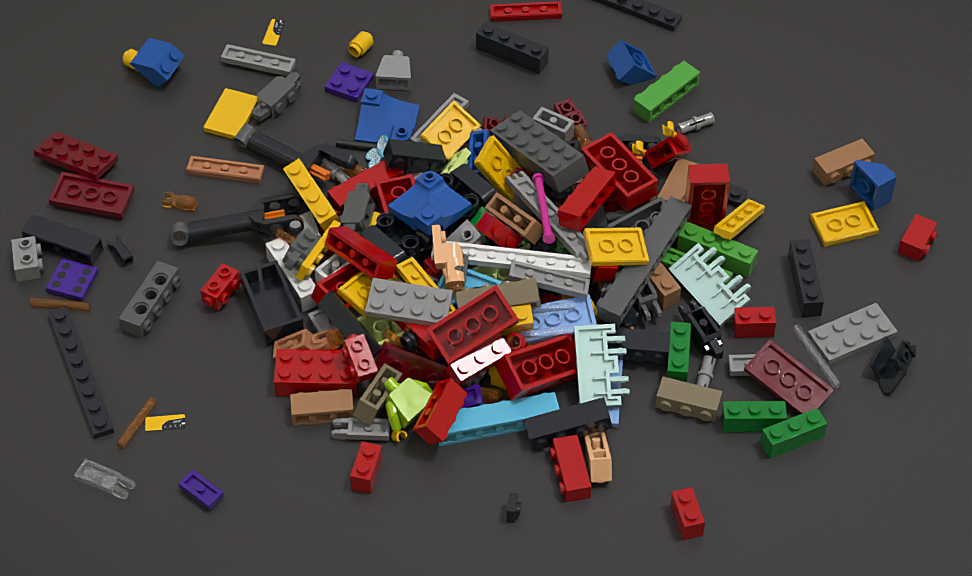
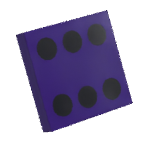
M61 259L46 286V292L83 302L99 272L98 268Z

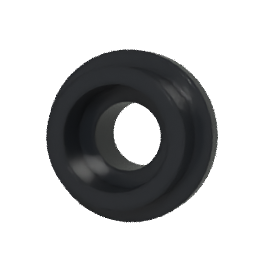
M408 331L404 332L402 337H400L401 345L406 351L416 350L418 348L417 337Z

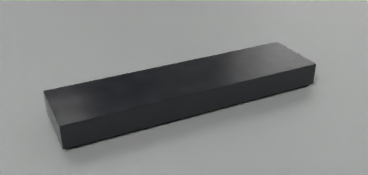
M330 290L317 304L345 338L353 334H364L373 359L382 351L383 348L334 291Z

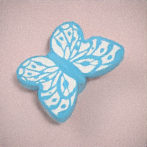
M382 135L378 140L377 147L372 148L366 154V159L370 160L369 168L385 160L383 151L388 142L386 135Z

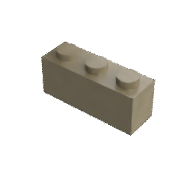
M384 364L360 398L352 416L371 425L391 393L383 386L390 377L399 382L402 373Z
M662 377L656 396L655 408L680 413L683 416L700 418L703 421L715 422L723 391Z

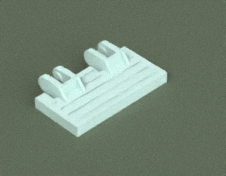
M698 243L673 264L669 270L699 304L706 308L718 325L722 327L733 317L734 308L745 307L751 301L746 295L751 286L746 284L733 294L731 290L741 283L743 277L738 275L725 285L730 280L727 273L720 267L725 258L720 256L707 266L705 263L717 253V249L712 247L699 257L705 250Z
M615 324L574 326L579 404L604 397L607 407L621 406V396L619 395L630 394V390L626 388L611 389V383H626L629 381L628 376L610 377V374L619 373L618 355L626 354L625 348L608 349L607 343L625 342V336H607V334L616 333Z

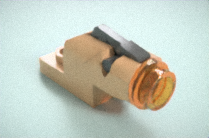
M432 225L436 269H442L446 289L453 290V294H456V292L466 287L469 257L463 253L458 243H446V233L441 230L440 225Z

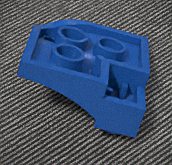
M365 88L354 141L377 144L382 135H386L388 139L410 141L415 132L420 105L390 97L384 94L383 90Z
M433 171L424 172L417 177L415 184L408 191L388 205V211L415 231L420 229L428 236L432 234V225H440L441 229L445 230L472 209L469 201L447 186L444 178Z

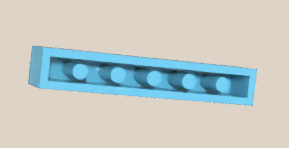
M555 392L541 393L530 397L524 396L509 401L503 400L493 404H482L472 408H461L456 415V421L448 431L447 438L439 443V446L527 430L524 419L560 409Z

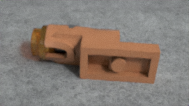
M303 329L274 341L273 359L276 360L277 349L337 350L343 344L344 338L338 329L324 330L316 334Z

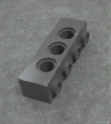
M161 261L155 263L119 317L122 331L143 338L146 332L150 331L153 321L161 314L162 307L166 302H169L172 292L181 283L177 267Z

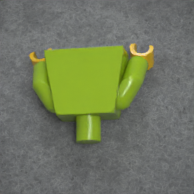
M390 377L383 385L391 392L385 401V407L393 430L391 434L392 440L400 442L399 434L404 439L407 437V433L401 430V428L405 429L422 413L433 391L425 382L407 378L399 384L393 377Z

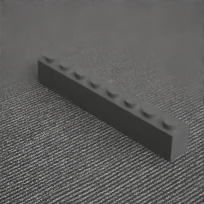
M670 196L667 202L662 203L659 210L660 213L658 216L655 215L651 221V227L649 229L646 228L643 232L649 257L648 265H623L624 268L617 271L614 283L608 285L605 291L606 295L604 298H600L596 304V309H598L597 318L609 324H615L616 327L620 326L690 218L692 205Z

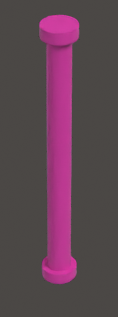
M536 173L533 175L532 180L536 185L544 231L543 241L550 244L554 242L555 236L551 231L543 186L544 176L541 173Z

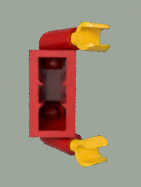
M671 121L667 122L668 127L662 125L663 135L671 137L666 138L649 150L643 149L642 141H636V144H632L633 154H642V157L649 161L652 169L674 163L678 157L683 158L692 151L690 141L685 135L674 131V124Z

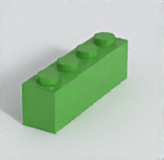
M685 61L675 65L670 72L662 75L658 81L650 84L645 91L635 96L633 99V112L650 123L699 85L700 71Z
M686 222L678 235L677 250L687 253L699 243L705 250L699 256L701 257L709 249L715 247L717 253L707 262L712 263L718 257L723 256L725 261L720 267L743 277L749 278L756 266L758 250L734 240L723 239L720 235L692 223Z

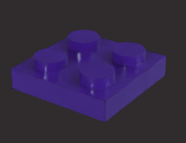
M341 62L324 86L325 91L358 103L364 93V89L368 88L373 81L374 73Z

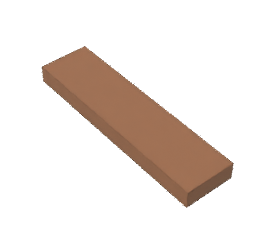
M197 156L190 157L186 169L189 175L261 184L265 171L264 165Z

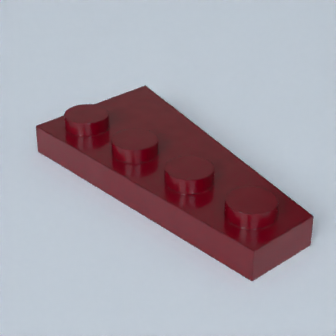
M386 341L383 342V349L379 353L376 362L378 372L384 364H387L402 373L399 382H404L407 378H411L412 380L425 382L429 387H435L438 381L449 378L445 372L448 364L438 360L432 361L429 357L411 350L406 351L403 347Z

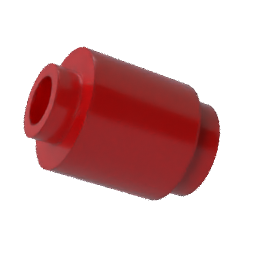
M510 333L505 339L511 352L528 347L527 340L520 333Z

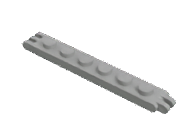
M523 171L518 172V175L515 173L511 177H505L507 185L541 220L535 183ZM545 195L552 233L576 258L580 257L583 262L587 261L589 256L584 236L581 232L559 226L558 208Z

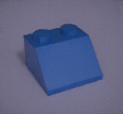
M148 38L132 59L130 65L158 88L168 81L185 55L171 43Z
M622 40L606 54L610 67L614 69L615 76L621 83L625 82L629 85H634L657 77L644 51Z
M856 160L854 161L850 187L874 211L891 202L897 177L885 164Z

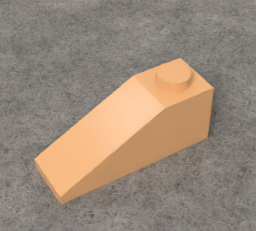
M605 432L587 435L584 437L591 482L604 483L612 481V461Z

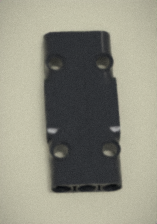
M466 164L460 165L450 173L439 174L444 178L447 186L472 205L471 210L445 230H442L446 233V239L463 222L472 220L480 208H485L497 192L491 184ZM390 211L380 214L376 219L377 224L371 225L359 233V235L397 259V264L411 257L417 260L421 255V251L433 249L432 234L428 236L420 229L415 231Z

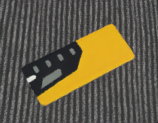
M272 19L262 43L276 46L285 21Z
M184 414L145 418L146 431L185 428Z

